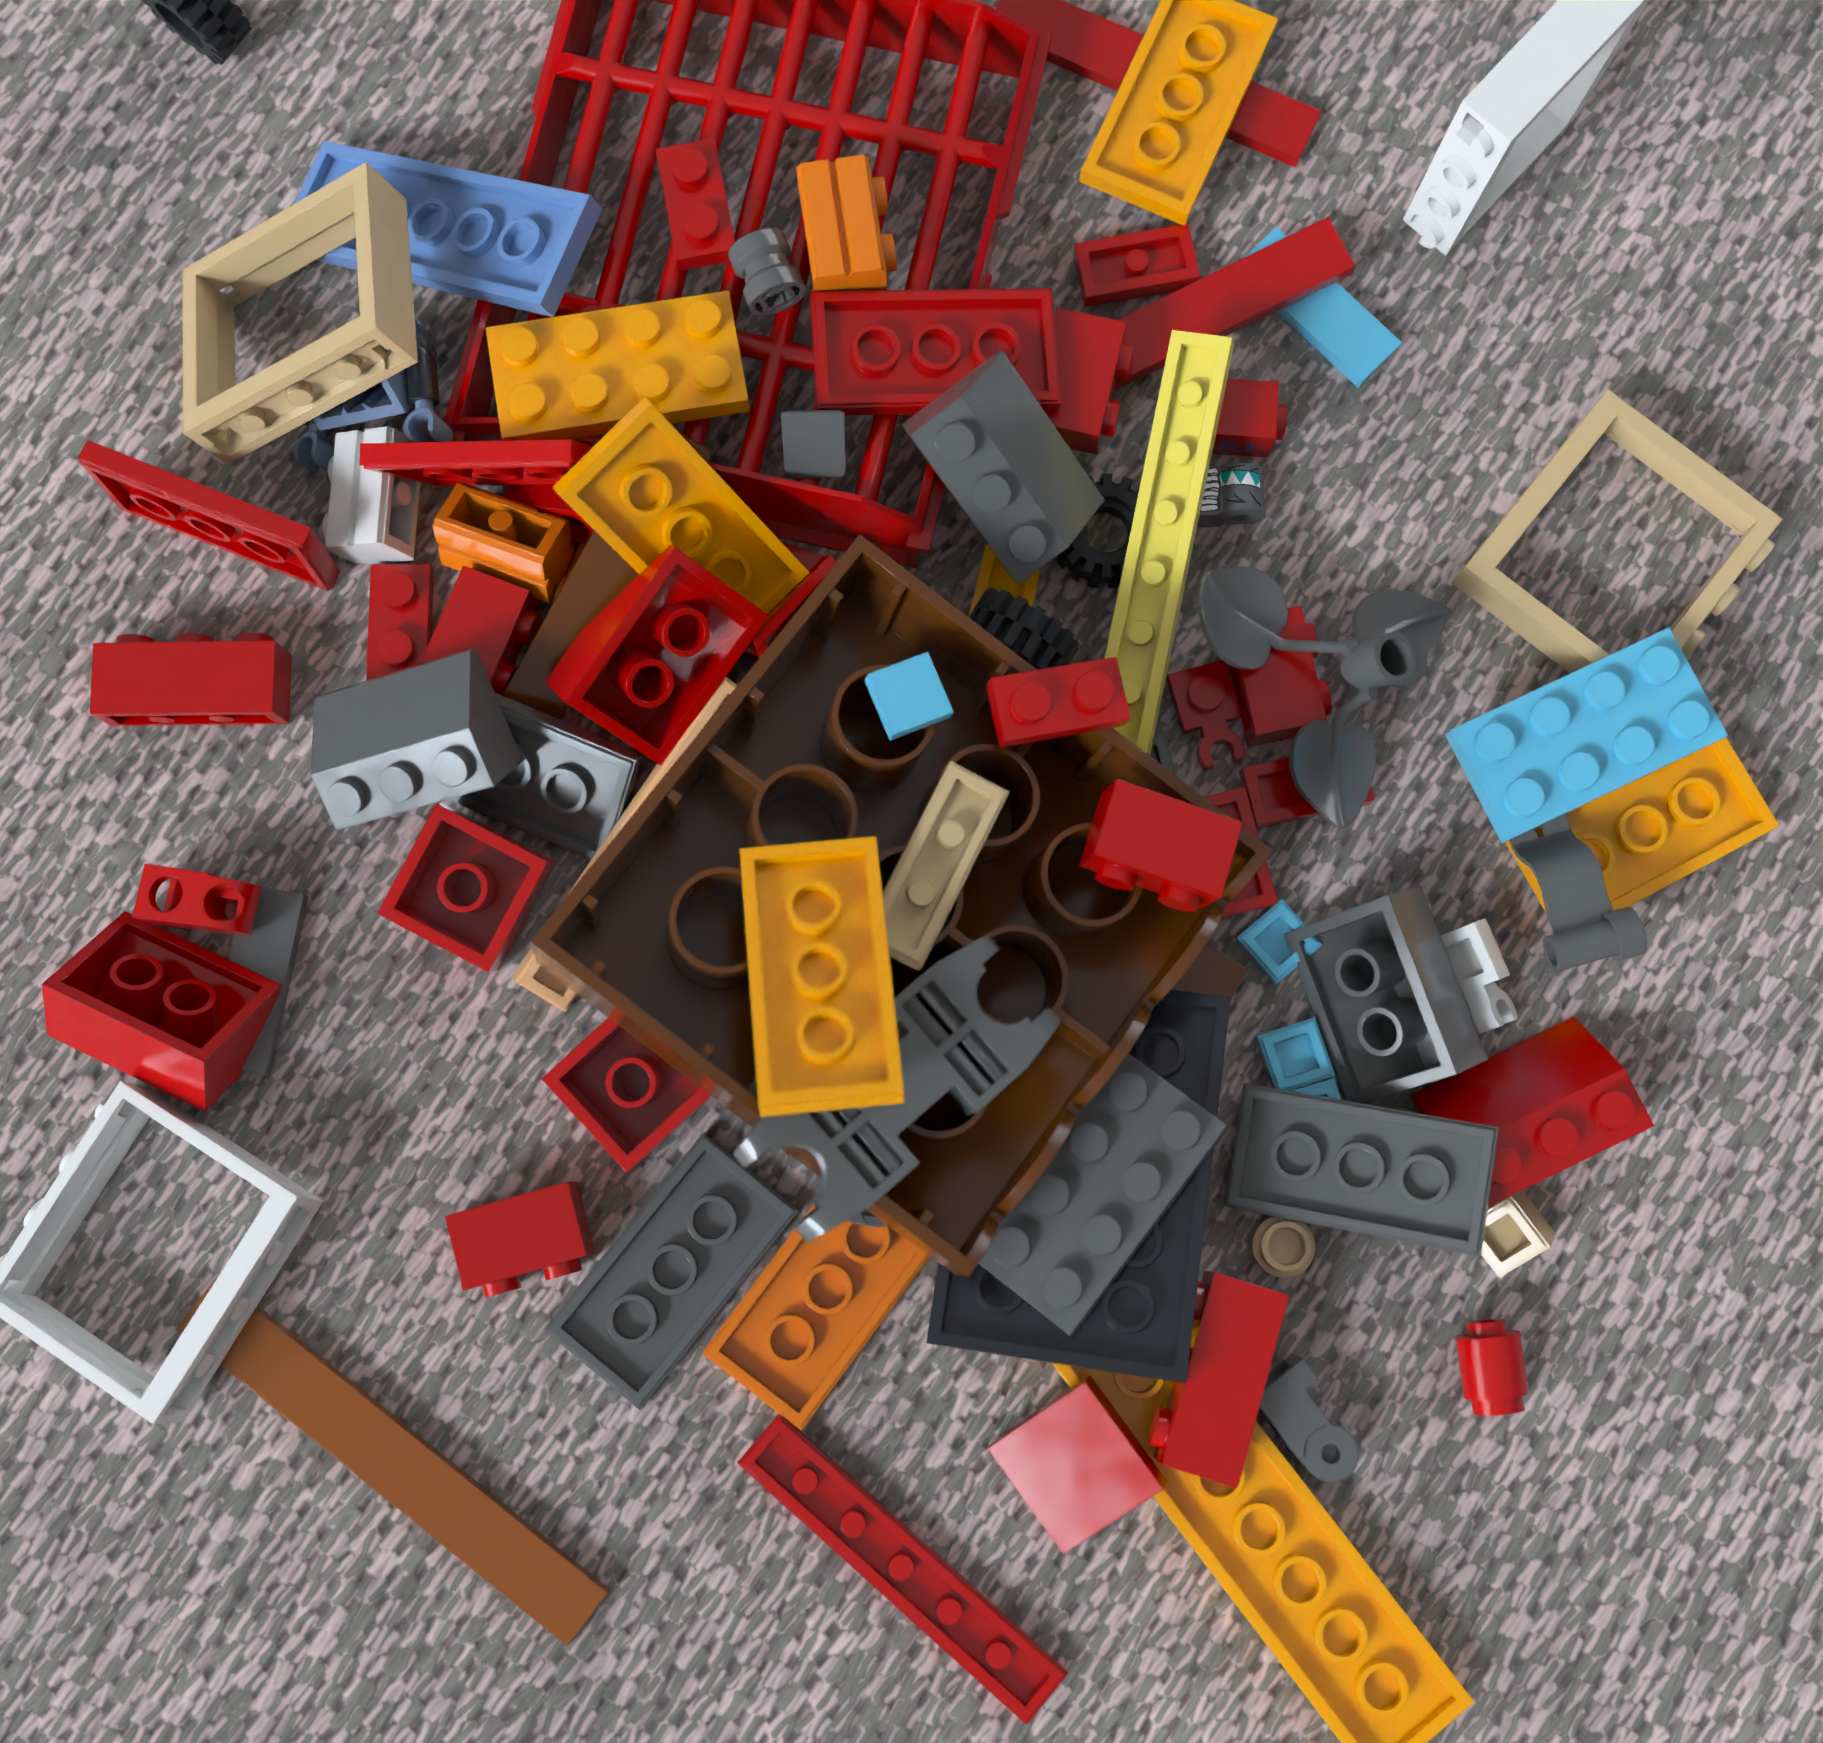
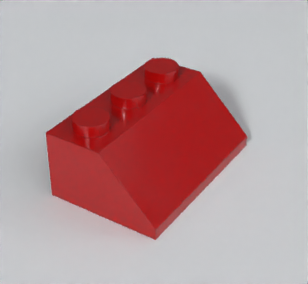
M124 911L42 983L47 1035L206 1112L244 1072L242 1068L281 993V984L152 923L132 918L133 914Z
M1571 1017L1488 1057V1060L1459 1074L1442 1079L1410 1095L1419 1113L1500 1127L1489 1206L1654 1126L1625 1068L1575 1017Z

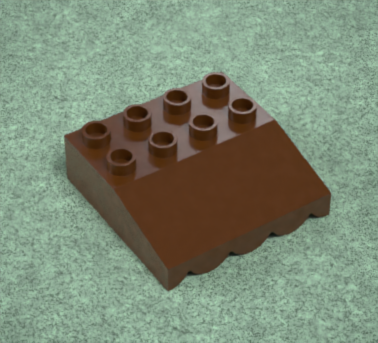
M859 535L530 943L537 964L740 1119L754 1127L761 1116L758 1102L740 849L876 836L883 893L950 761L1009 791L922 968L917 971L889 956L893 996L896 998L935 963L988 935L999 947V950L982 964L986 971L979 979L976 993L978 1004L983 1013L995 1022L1014 1024L1025 1018L1031 1020L1040 1011L1049 1006L1061 1022L1028 1068L978 1112L966 1115L948 1092H946L898 1134L899 1139L920 1163L872 1206L866 1209L953 1274L969 1277L991 1244L1001 1221L1023 1199L1043 1174L1070 1133L1078 1113L1099 1092L1120 1066L1144 1030L1153 1008L1191 966L1217 928L1226 906L1250 881L1273 850L1244 827H1241L1222 897L1204 908L1197 907L1195 912H1186L1165 906L1157 900L1159 893L1136 885L1133 890L1127 891L1112 888L1098 882L1095 879V871L1079 865L1101 793L1116 779L1226 817L1229 816L1114 728L1000 748L986 684L990 678L1035 671L1037 669L862 535ZM928 652L953 709V714L948 719L889 740L864 680L867 674ZM797 1147L782 1148L822 1177L817 1159L809 1151Z

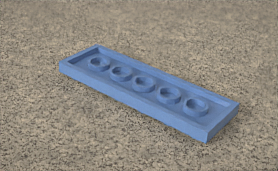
M323 141L295 203L367 162L406 198L412 284L554 317L602 211V207L591 195ZM356 237L318 258L316 261L357 270Z

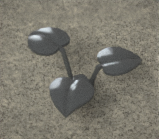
M1245 566L1207 571L1202 578L1198 598L1200 623L1208 644L1227 664L1244 670L1260 668L1267 661L1271 646L1280 651L1341 653L1343 655L1341 659L1342 675L1348 683L1359 689V693L1334 713L1332 724L1324 720H1314L1306 723L1298 731L1290 748L1289 767L1292 780L1304 799L1331 825L1339 828L1347 827L1360 812L1369 793L1375 773L1376 753L1369 731L1359 724L1345 725L1346 719L1365 702L1377 699L1378 687L1386 685L1396 688L1407 687L1418 682L1428 670V652L1430 648H1434L1437 645L1440 634L1452 610L1420 594L1402 590H1381L1364 597L1353 613L1352 629L1358 641L1355 642L1353 639L1341 642L1288 640L1277 636L1286 624L1288 610L1283 591L1272 577L1261 570Z

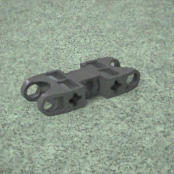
M988 935L935 963L894 998L897 1033L901 1037L898 1042L904 1103L761 1117L733 1152L734 1157L744 1168L766 1150L772 1154L781 1148L797 1147L806 1149L816 1157L821 1168L822 1183L819 1193L812 1200L815 1208L795 1226V1229L806 1242L823 1235L868 1209L920 1163L897 1135L946 1092H948L966 1115L978 1112L1028 1068L1059 1026L1061 1020L1049 1006L1040 1011L1031 1020L1025 1018L1014 1024L995 1022L983 1013L978 1004L976 993L979 979L986 971L982 964L999 950V947Z

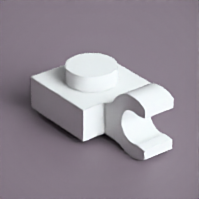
M1486 918L1441 935L1478 1033L1487 1032L1518 1019L1512 1000L1495 983V981L1509 976L1510 973Z

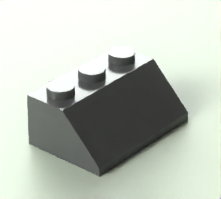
M999 350L901 424L1003 568L1017 584H1020L1066 550L1105 501L1003 350Z
M475 647L324 693L314 698L311 777L336 831L493 787L523 761Z
M1421 885L1383 896L1285 933L1291 953L1297 952L1300 959L1297 962V969L1347 1101L1368 1102L1459 1074L1488 1060ZM1315 936L1322 943V946L1309 956L1305 952L1303 946L1305 942L1303 940Z

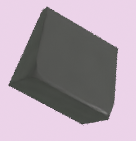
M841 410L785 411V413H781L786 476L789 478L844 477L846 474L844 412H841Z

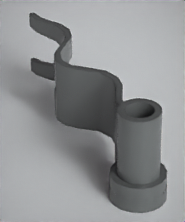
M1567 814L1541 825L1543 837L1539 838L1535 829H1532L1509 840L1517 858L1530 867L1539 883L1546 913L1554 931V934L1543 938V949L1547 962L1554 972L1564 971L1609 957L1616 961H1621L1643 955L1646 952V933L1638 914L1629 906L1613 910L1607 895L1599 862L1591 848L1576 838L1570 828Z

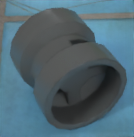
M766 228L751 232L738 239L728 252L735 275L745 280L744 298L750 312L754 315L766 316L784 311L799 302L806 293V286L800 271L789 263L788 259L791 255L790 246L784 232L780 229Z

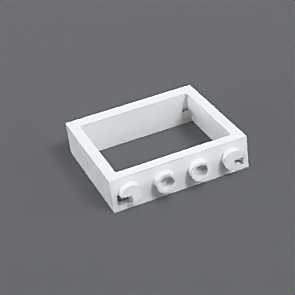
M1558 0L1465 97L1403 218V221L1422 236L1419 241L1420 245L1426 248L1436 247L1447 256L1579 115L1649 0Z
M120 1081L105 1104H98L94 1122L81 1142L72 1147L64 1156L59 1167L60 1174L45 1197L37 1201L26 1214L24 1229L9 1252L0 1257V1318L150 1423L184 1422L323 1200L151 1089ZM150 1117L270 1195L155 1377L67 1316L34 1296Z

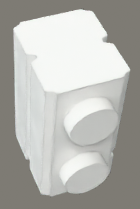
M387 426L365 429V432L355 430L336 433L334 456L328 463V477L331 482L329 510L322 522V531L326 539L325 549L353 563L381 564L385 563V561L402 562L414 560L420 483L364 469V466L359 465L360 443L411 442L404 433Z

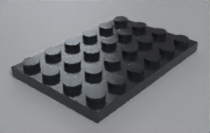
M1170 990L1153 1008L1144 1030L1129 1054L1217 1117L1231 997ZM1213 1150L1073 1337L1065 1333L979 1263L969 1277L955 1275L938 1263L926 1343L1186 1384Z

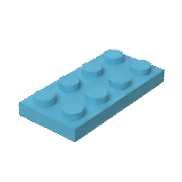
M1668 627L1457 726L1446 733L1445 736L1500 842L1503 844L1727 737L1728 734L1671 629Z

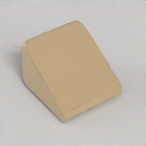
M1522 1190L1488 1207L1481 1255L1500 1278L1550 1248L1556 1233Z

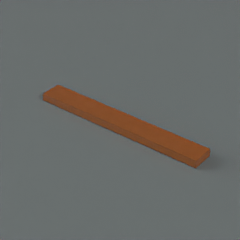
M216 1279L177 1326L176 1329L180 1333H183ZM257 1305L220 1365L568 1647L610 1591V1588Z

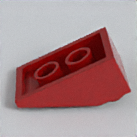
M671 544L580 631L545 683L565 703L662 766L769 615Z

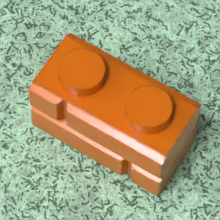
M864 154L836 158L834 162L826 159L800 163L796 167L813 291L887 290L886 272L897 271L893 234H881L878 216L888 215L884 177L872 178L869 157H866Z
M463 482L456 484L435 516L432 525L436 542L439 543L438 551L442 565L461 571L464 565L530 590L534 598L547 603L553 601L557 587L567 575L575 557L573 543L570 542L572 534L569 520L548 512L540 513L536 508Z

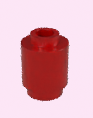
M1482 1319L1466 1322L1467 1333L1455 1336L1463 1395L1465 1399L1471 1400L1473 1414L1495 1416L1524 1411L1523 1396L1529 1394L1520 1331L1506 1330L1505 1319Z

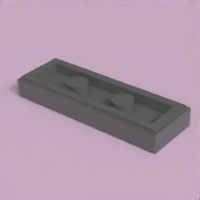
M262 887L252 935H233L228 960L281 984V993L242 1068L243 1071L271 1074L309 898L305 894Z

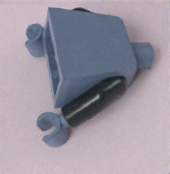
M415 319L417 363L304 423V425L309 426L308 432L300 436L293 448V454L301 465L316 474L319 473L320 467L328 471V463L334 456L335 447L334 444L325 439L328 429L403 414L411 407H415V410L407 416L403 425L404 434L411 442H428L430 437L436 442H452V429L434 413V407L440 403L437 375L439 373V363L437 362L435 346L429 339L428 332L422 323ZM381 344L379 345V346H380L381 348H383L385 351H388V350L385 349Z

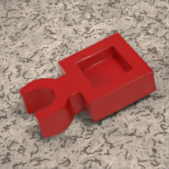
M1220 660L1168 674L1166 681L1182 735L1198 730L1200 732L1202 740L1197 748V760L1204 771H1208L1214 767L1213 758L1210 754V748L1214 744L1226 745L1231 751L1233 762H1241L1245 755L1243 741L1235 732L1229 730L1227 726L1228 722L1239 720L1242 717L1227 663Z

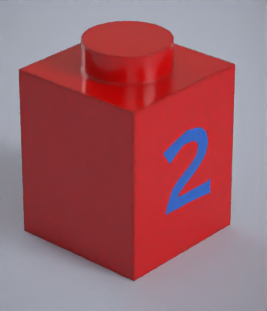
M1227 379L1212 454L1267 458L1275 440H1283L1286 431L1287 405L1278 404L1279 382Z

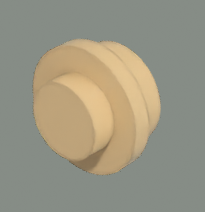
M1271 1216L1263 1220L1256 1228L1252 1237V1253L1257 1264L1268 1274L1281 1278H1290L1301 1274L1311 1264L1315 1254V1240L1310 1228L1304 1222Z

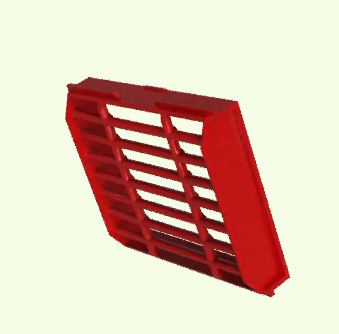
M561 0L531 107L536 120L519 180L551 187L580 81L589 82L592 85L564 183V190L587 194L614 94L620 90L649 95L595 298L564 293L554 317L625 306L618 303L657 161L655 149L661 146L670 108L677 102L706 107L698 141L715 138L718 155L728 118H731L734 114L764 120L734 233L735 242L743 236L759 230L761 227L785 130H788L791 126L821 132L814 161L828 159L830 162H834L840 156L843 142L849 138L878 144L872 178L884 177L888 204L900 155L908 150L935 156L936 161L904 290H929L958 167L963 163L997 169L969 289H990L992 275L988 270L1000 219L1010 216L1053 35V28L1030 24L1029 28L991 6L974 0H650L673 5L656 71L622 64L640 0L614 1L599 59L587 57L602 0ZM696 11L730 17L713 83L679 76ZM753 22L787 29L770 96L736 89ZM810 34L844 41L828 108L793 101ZM867 46L901 53L885 120L851 113ZM924 59L959 66L943 132L908 125ZM982 71L1019 78L1003 146L966 137ZM801 210L789 263L800 271L807 287L810 264ZM886 215L878 216L880 233L882 232ZM673 239L671 240L655 302L681 298L688 270L679 271ZM727 262L719 292L729 291L734 322L736 324L743 297V289L746 284L744 279L735 275L731 263ZM804 296L792 307L775 314L769 337L736 330L740 355L762 360L763 363L736 468L707 463L777 538L845 553L856 538L862 535L899 565L918 568L921 553H930L945 485L927 461L914 517L877 502L898 415H873L854 494L819 487L820 478H796L795 481L760 474L785 371L790 367L814 372L812 346L793 342ZM477 300L444 422L452 429V442L502 441L499 418L487 417L495 390L485 327L513 323L517 311L516 308ZM529 312L527 321L551 317ZM816 400L814 403L813 411H816ZM711 418L686 421L683 434L704 446ZM589 436L572 440L595 446L601 438Z

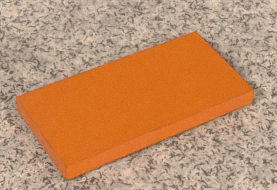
M814 1204L811 1206V1208L808 1210L805 1216H807L815 1208ZM847 1220L809 1242H806L799 1232L794 1229L702 1354L802 1431L930 1256L889 1226L874 1228L853 1224Z

